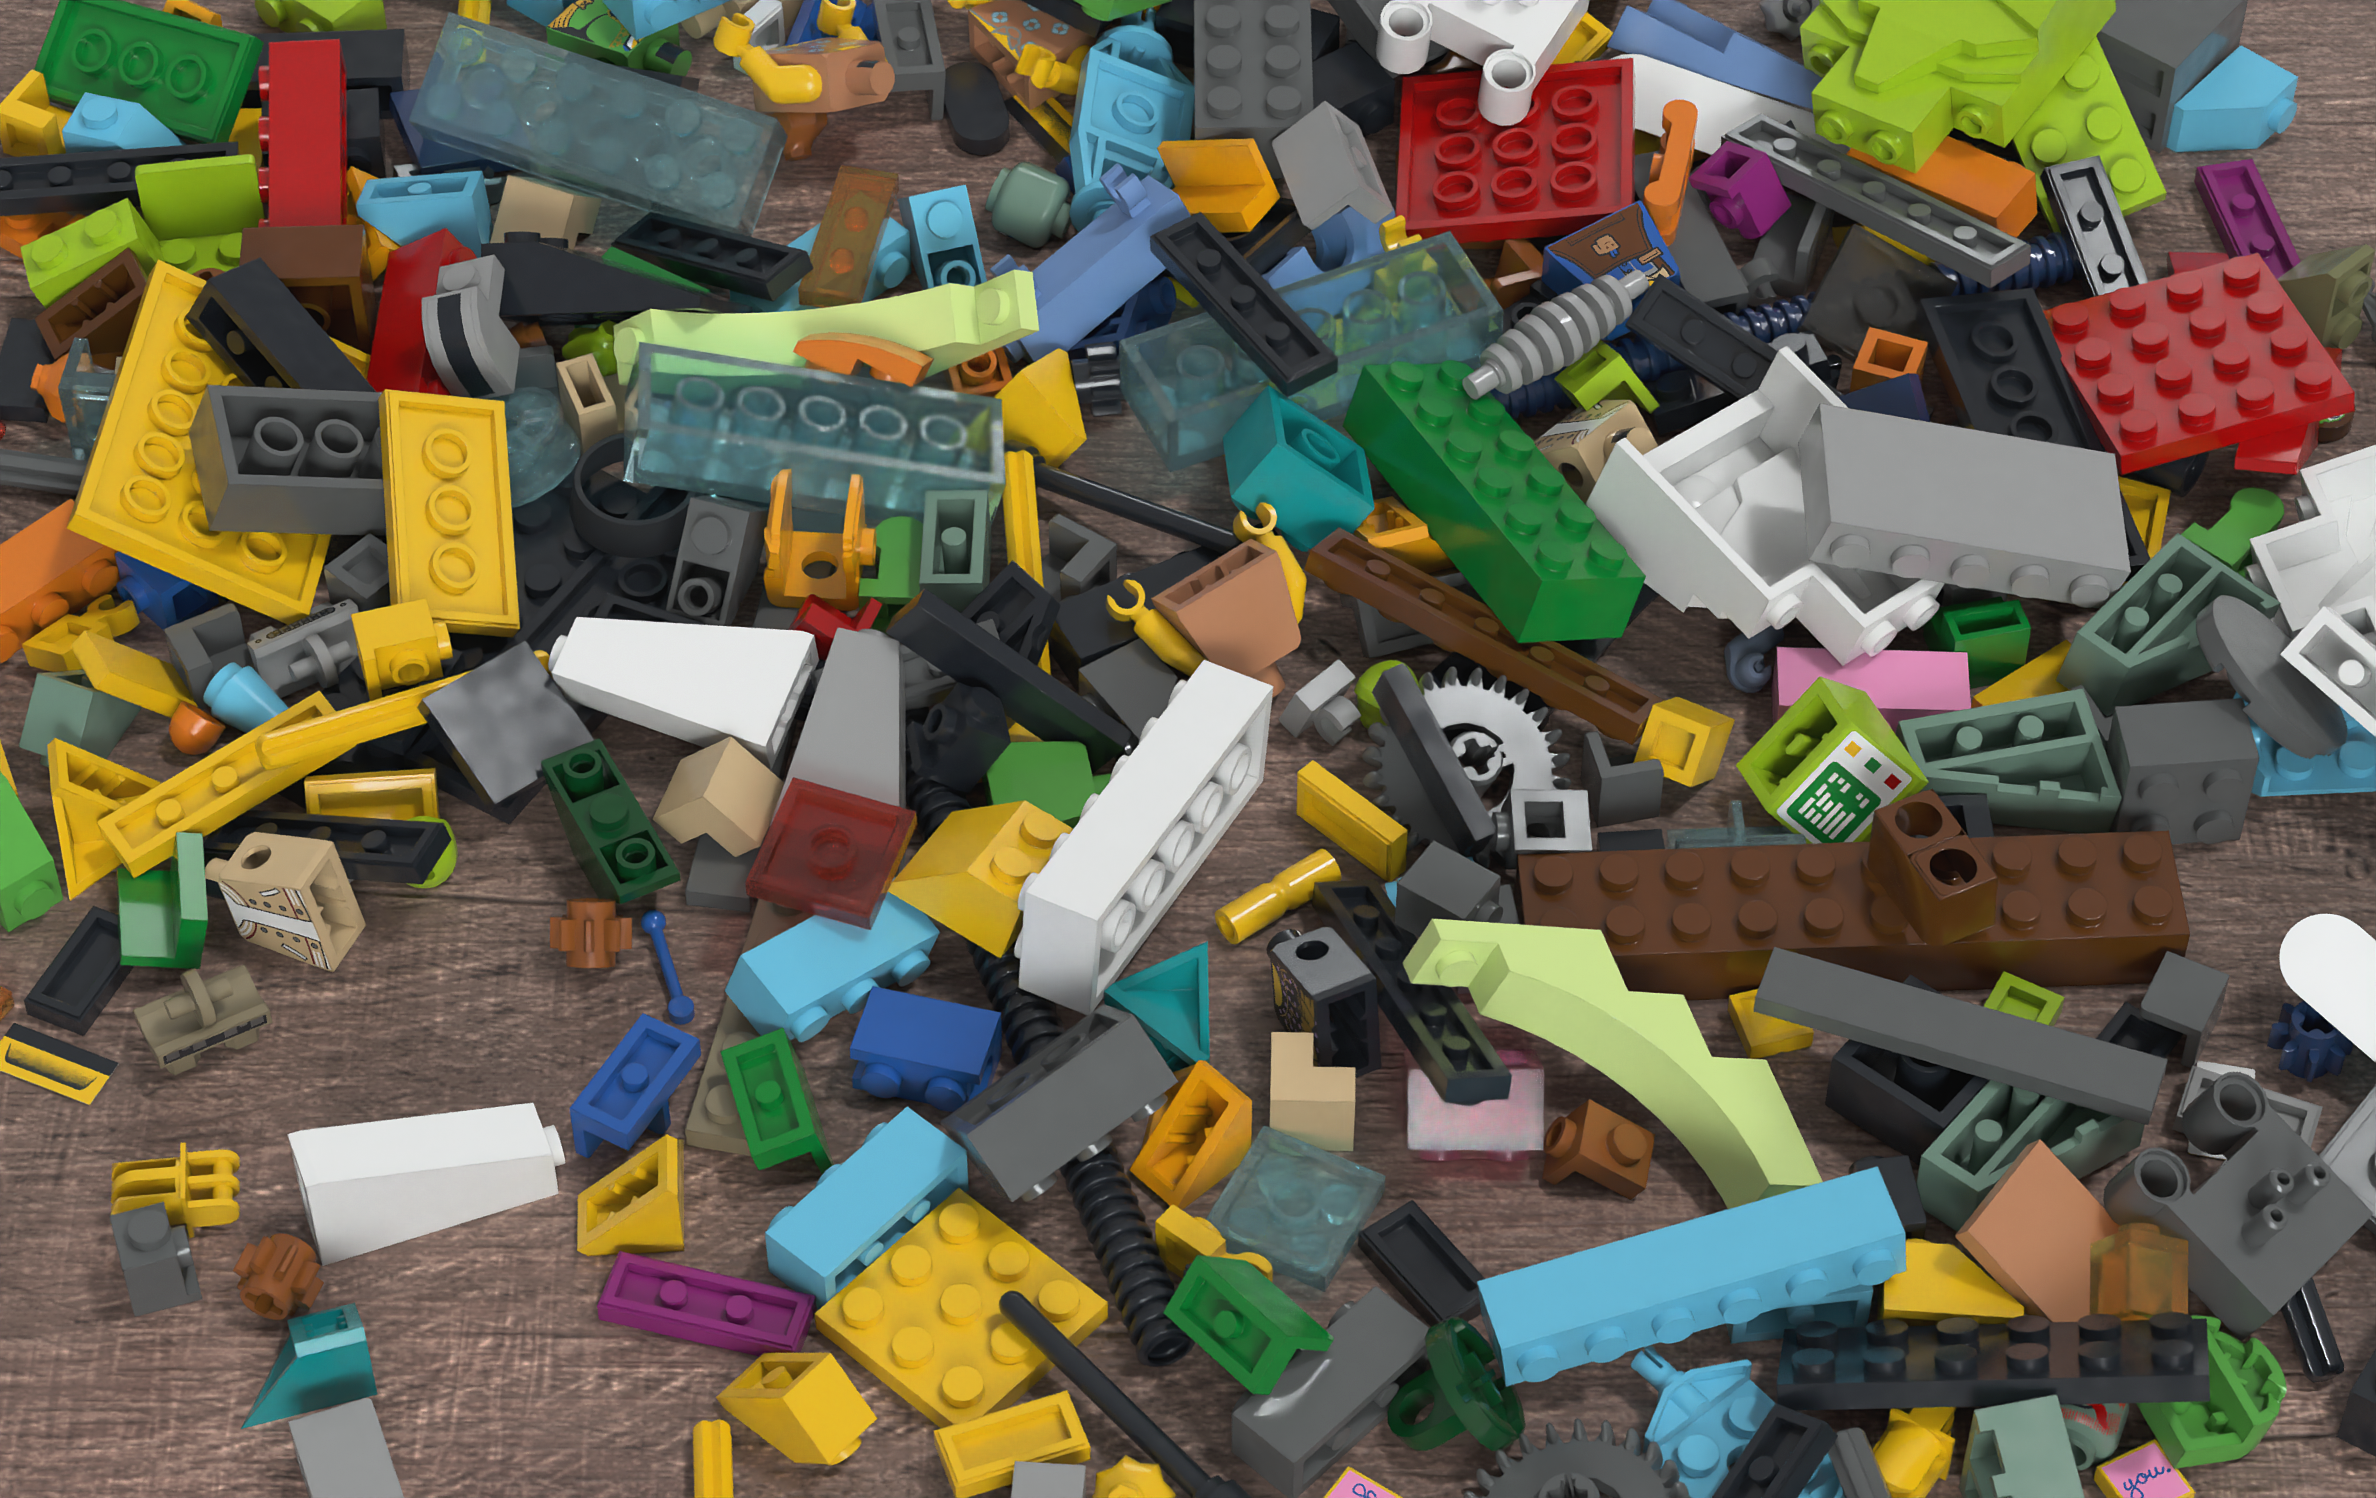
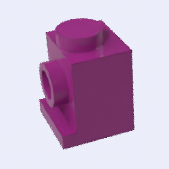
M1726 141L1688 178L1693 188L1706 191L1711 201L1709 204L1710 211L1717 221L1729 229L1738 228L1741 236L1746 239H1754L1766 234L1773 224L1792 206L1767 153Z

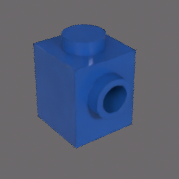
M115 553L120 581L117 582L116 587L123 602L132 600L137 614L143 612L163 631L165 628L201 615L219 603L218 596L214 592L124 553Z

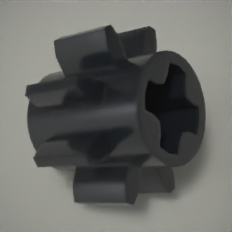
M1113 342L1085 344L1086 358L1073 359L1070 362L1079 405L1090 403L1091 415L1093 417L1122 414L1121 400L1136 399V380L1132 354L1117 355L1116 344H1113Z

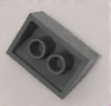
M1103 1004L940 1122L953 1140L967 1150V1157L1000 1196L1011 1202L1021 1196L1023 1201L1026 1202L1038 1197L1053 1186L1058 1180L1054 1172L1075 1156L1079 1161H1085L1107 1147L1113 1140L1109 1132L1129 1117H1132L1136 1122L1156 1112L1168 1100L1164 1092L1179 1081L1135 1016Z

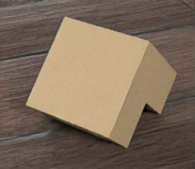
M508 175L490 243H504V233L537 232L541 234V238L568 239V249L574 250L578 233H593L602 199L540 179Z
M592 353L556 363L562 415L581 457L591 446L606 437L624 432L643 431L654 422L640 387L620 385L618 373L603 377Z
M730 736L680 760L653 820L681 844L707 833L729 853L737 857L761 846L771 824L784 782Z
M1271 1032L1269 1150L1353 1151L1355 1067H1313L1314 1033Z

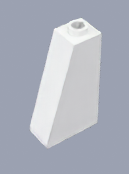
M576 617L568 637L560 635L556 640L549 657L548 669L552 673L555 684L567 700L705 748L731 736L771 770L811 680L809 672L815 670L819 657L814 635L804 631Z
M534 1103L300 1130L288 1134L304 1213L322 1266L559 1194L555 1167L565 1164L562 1145L555 1126L542 1127Z

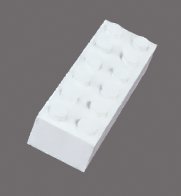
M1206 660L1202 661L1188 681L1180 680L1176 684L1166 710L1159 719L1152 717L1146 723L1139 740V745L1130 756L1122 755L1118 759L1111 773L1109 784L1100 795L1093 793L1088 798L1081 812L1078 824L1070 834L1064 832L1058 837L1052 848L1049 861L1039 874L1033 872L1025 880L1018 898V909L1024 911L1023 928L1019 933L1014 949L1015 957L1020 959L1018 988L1087 1016L1094 1011L1104 997V990L1117 980L1263 782L1273 694L1272 685Z

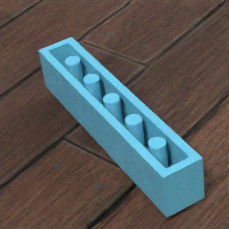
M1877 1166L1477 1281L1482 1320L1506 1387L1524 1381L1540 1382L1553 1377L1562 1370L1590 1362H1610L1628 1351L1659 1342L1666 1344L1676 1343L1686 1339L1694 1332L1725 1323H1745L1754 1319L1760 1313L1787 1305L1811 1304L1832 1292L1860 1284L1866 1286L1880 1284L1890 1279L1893 1275L1906 1271V1236Z

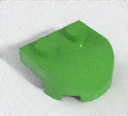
M2198 1315L2191 1316L2192 1319L2207 1318L2210 1401L2136 1403L2174 1469L2231 1461L2247 1455L2261 1442L2279 1413L2280 1403L2287 1391L2285 1376L2272 1353L2254 1337L2244 1344L2238 1339L2219 1331L2221 1320L2218 1318Z

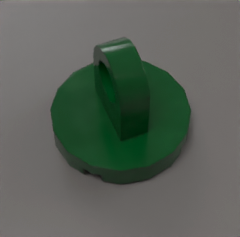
M1451 1317L1429 1328L1425 1336V1344L1432 1368L1405 1384L1392 1399L1387 1412L1388 1425L1392 1432L1407 1446L1416 1451H1428L1438 1447L1467 1429L1478 1442L1491 1451L1503 1450L1512 1445L1519 1438V1435L1524 1433L1526 1426L1524 1411L1515 1386L1510 1385L1506 1387L1503 1376L1497 1379L1494 1369H1491L1488 1365L1489 1362L1496 1359L1490 1344L1475 1327L1462 1318ZM1434 1403L1432 1411L1427 1418L1414 1425L1420 1411L1427 1405Z

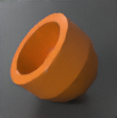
M181 701L171 717L169 734L174 746L179 751L189 755H198L207 752L216 744L226 727L222 722L204 710L188 702Z

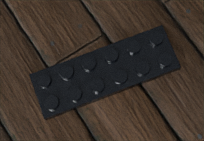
M2033 288L1920 299L1915 317L1925 341L1928 342V348L1962 428L2104 452L2092 423L2060 360L2062 354ZM2120 490L2131 569L2130 574L2125 582H2128L2150 560V556Z
M2164 1312L2152 1316L2150 1320L2121 1321L2117 1316L2110 1314H2091L2082 1317L2078 1322H2049L2044 1317L2026 1315L2015 1317L2003 1324H1978L1977 1321L1971 1318L1953 1317L1941 1320L1937 1325L1908 1326L1907 1323L1901 1320L1881 1319L1869 1323L1866 1327L1841 1328L1828 1321H1809L1798 1325L1796 1329H1784L1776 1384L1777 1401L1779 1405L1792 1410L1999 1406L2051 1395H2057L2060 1405L2210 1401L2207 1318L2192 1319L2191 1316L2185 1313Z

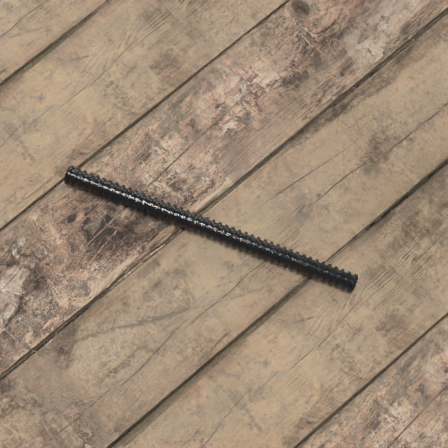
M929 707L905 711L906 802L910 806V813L916 821L918 832L922 835L923 844H925L951 812L972 809L966 800L965 792L915 774L906 729L912 721L924 725L929 714ZM963 937L966 941L968 952L973 957V964L979 972L980 981L986 988L987 998L992 1003V1010L1001 1012L1002 1032L1005 1034V1041L1012 1050L1014 1062L1019 1065L1065 1032L1062 1019L1056 1013V1005L1053 1001L1018 988L1020 959L1014 955L1017 939L1000 959ZM1111 1142L1102 1151L1085 1161H1079L1075 1156L1060 1167L1059 1171L1066 1179L1067 1190L1072 1195L1074 1207L1079 1211V1219L1086 1228L1087 1238L1093 1245V1252L1100 1262L1102 1274L1107 1278V1286L1114 1295V1303L1121 1312L1124 1326L1129 1330V1339L1136 1347V1356L1143 1365L1150 1367L1166 1366L1175 1363L1187 1355L1196 1342L1163 1313L1175 1293L1174 1282L1167 1274V1266L1160 1257L1159 1247L1153 1240L1151 1228L1146 1224L1145 1214L1139 1207V1200L1136 1194L1132 1191L1131 1181L1125 1174V1167L1122 1161L1118 1158L1116 1146Z

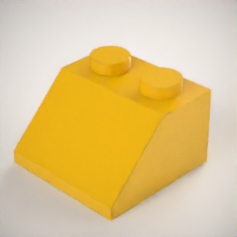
M1026 800L953 811L892 881L888 892L1001 959L1018 938L1023 928L1024 911L1018 909V898L1025 880L1031 873L1039 874L1049 861L1052 848L1058 837L1064 832L1070 834L1073 828Z

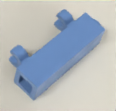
M1118 163L1099 178L1100 182L1115 203L1032 271L1039 331L1002 346L1006 356L1014 363L1022 358L1031 365L1057 348L1067 352L1139 290L1163 272L1166 267L1150 251V236L1191 217L1177 193L1149 175L1142 181L1133 173L1128 177ZM1009 254L990 268L994 278L1014 269L1030 272L1025 265L1018 267Z

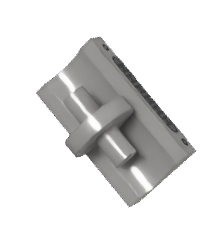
M350 598L335 605L327 601L311 608L308 617L280 629L269 626L251 634L250 642H247L255 670L279 698L317 682L324 689L339 683L337 673L342 672L358 656L351 614L359 613L357 605Z

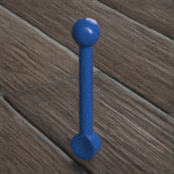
M656 909L648 910L641 917L640 923L645 933L651 935L671 998L668 1004L669 1018L675 1024H687L695 1016L694 1003L692 999L683 995L663 933L666 926V918L661 911Z

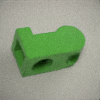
M2255 487L2245 488L2234 494L2230 502L2229 511L2209 530L2194 522L2181 535L2246 579L2244 567L2253 564L2249 539L2278 530L2277 527L2284 517V504L2271 491Z
M891 517L883 520L875 528L877 533L875 570L878 579L860 578L859 611L871 597L882 603V607L870 629L880 631L886 635H889L886 633V630L893 616L920 593L919 579L923 524L912 517Z

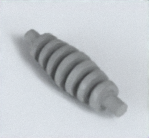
M1638 269L1620 280L1611 275H1603L1594 279L1591 284H1583L1574 288L1571 293H1563L1554 297L1551 301L1538 305L1530 314L1518 321L1514 329H1509L1499 337L1497 343L1491 344L1481 353V368L1462 380L1466 393L1473 399H1478L1494 388L1501 393L1508 394L1521 388L1522 384L1528 385L1541 379L1542 375H1550L1559 371L1563 366H1570L1578 361L1583 353L1589 352L1598 344L1599 339L1605 338L1615 329L1616 325L1623 323L1631 316L1633 310L1631 301L1649 290L1650 286L1647 277Z

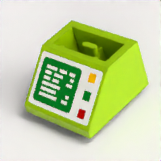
M1821 676L1736 764V767L1765 810L1806 844L1870 842L1874 811L1919 793L1929 783L1865 691Z

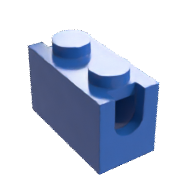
M872 986L850 1046V1058L858 1060L852 1077L853 1088L867 1091L881 1098L898 1097L931 1104L943 1111L953 1112L992 1085L1003 1052L1001 1012Z

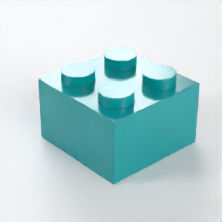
M1269 385L1223 436L1230 496L1234 505L1243 511L1246 516L1254 520H1259L1255 512V508L1259 503L1263 502L1272 505L1277 515L1275 526L1279 528L1286 541L1300 551L1307 552L1309 549H1312L1339 527L1353 534L1375 509L1364 449Z

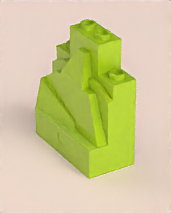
M1819 0V5L1800 26L1804 68L1813 71L1816 75L1823 78L1811 92L1815 133L1825 137L1832 143L1854 148L1873 156L1884 164L1896 165L1915 174L1953 128L1961 130L1973 138L1984 139L2005 148L2116 12V0Z

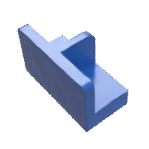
M642 1013L569 1108L576 1153L590 1158L603 1140L629 1151L645 1129L658 1134H664L671 1125L668 1099L700 1058V1039Z

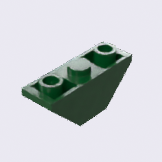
M600 738L541 761L545 780L573 855L598 898L615 899L616 903L621 905L681 881L679 870Z

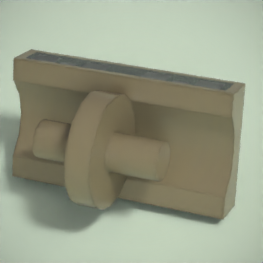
M245 964L202 981L195 969L181 974L184 989L133 1009L135 1021L160 1069L166 1067L169 1073L173 1075L196 1067L197 1062L201 1058L200 1052L222 1043L226 1047H232L237 1050L259 1040L260 1028L273 1023L270 1010L266 1002L259 995Z

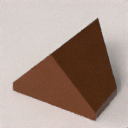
M130 248L124 250L34 318L56 361L70 352H82L91 359L88 373L114 381L116 358L123 356L148 280L136 254Z

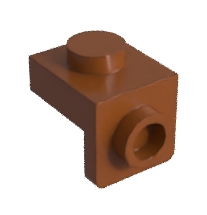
M1588 1099L1566 1117H1558L1547 1130L1542 1146L1543 1151L1547 1153L1542 1179L1556 1185L1572 1172L1577 1171L1631 1200L1646 1189L1655 1134Z

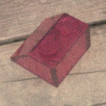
M1403 1049L1404 1127L1407 1150H1420V1158L1431 1161L1460 1159V1150H1487V1158L1491 1160L1521 1161L1528 1158V1150H1543L1544 1068L1536 1049H1494L1512 1074L1509 1099L1482 1101L1475 1106L1444 1103L1410 1051Z

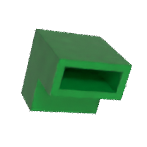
M2002 596L1939 607L1932 618L1925 623L1923 637L1929 651L1967 652L1970 689L1993 685L2025 665L2031 626L2019 599L2004 602Z

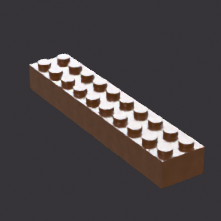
M2169 831L1970 838L1998 876L1996 925L1944 946H1932L1919 938L1872 873L1867 863L1870 842L1517 854L1514 903L1520 925L1601 930L1628 991L1684 995L1686 1001L1729 999V995L1759 989L1774 947L1899 983H1903L1911 974L1936 991L1994 989L2004 971L2040 987L2151 983L2167 951L2185 958L2190 937ZM1942 851L1932 857L1929 865L1930 871L1937 880L1953 886L1966 884ZM1909 854L1907 856L1911 861L1912 854Z

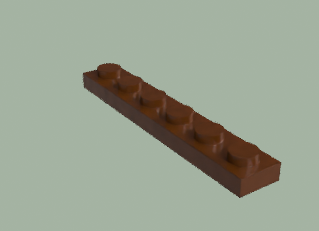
M1340 527L1310 550L1304 570L1323 580L1326 586L1333 591L1350 594L1376 608L1384 618L1410 626L1430 637L1440 648L1451 652H1458L1483 665L1496 678L1505 675L1507 681H1513L1529 689V691L1539 695L1547 705L1555 709L1567 710L1595 725L1599 732L1609 738L1623 740L1633 745L1644 733L1653 704L1665 701L1555 641L1518 643L1489 606Z

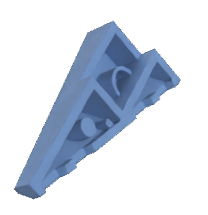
M1652 0L1647 12L1627 5L1607 47L1625 54L1648 56L1735 87L1812 110L1811 92L1823 79L1813 71L1805 69L1803 64L1723 25L1713 18L1687 7V5L1677 0Z

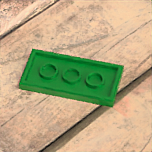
M60 0L34 70L44 74L49 101L75 109L85 92L139 103L179 138L200 144L223 143L229 140L264 42L253 35L122 0Z

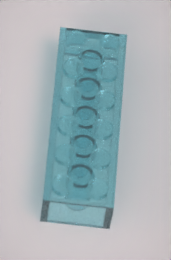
M451 12L448 13L409 118V122L423 138L647 212H654L752 237L788 138V135L776 118Z
M1450 231L1274 289L1338 357L1337 373L1287 397L1322 421L1347 413L1364 365H1386L1395 361H1404L1411 364H1440L1447 360H1454L1466 363L1474 370L1481 367V353L1491 344L1497 343L1499 337L1502 336L1503 309ZM1208 312L1119 341L1120 387L1122 394L1170 473L1224 455L1223 436L1267 385L1283 394Z
M639 342L625 393L623 481L770 503L773 478L782 469H792V507L845 514L851 475L859 474L863 477L865 518L886 520L891 517L906 516L912 517L923 524L926 490H988L990 524L992 526L1006 485L1002 399L922 386L911 388L903 383Z

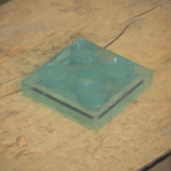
M1264 1125L1206 1220L1213 1224L1220 1232L1222 1238L1226 1240L1227 1251L1234 1254L1244 1252L1259 1254L1270 1262L1274 1271L1325 1292L1355 1243L1358 1233L1362 1231L1383 1196L1386 1176Z

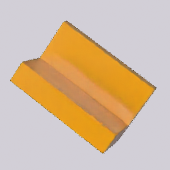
M1254 138L1163 141L1157 147L1175 187L1172 191L1179 195L1191 216L1201 212L1219 232H1251L1280 199L1279 192Z

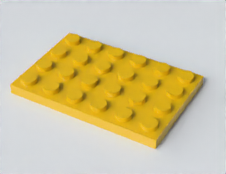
M158 259L148 276L66 529L289 625L308 617L310 614L332 534L209 531L189 430L207 385L244 386V384L186 318L207 281ZM330 337L362 376L367 379L371 355Z

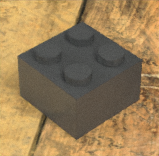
M2243 698L2115 707L2106 755L2122 798L2109 833L2169 831L2172 844L2198 842L2215 844L2227 840H2240L2259 762V755L2249 718L2242 710L2245 707Z

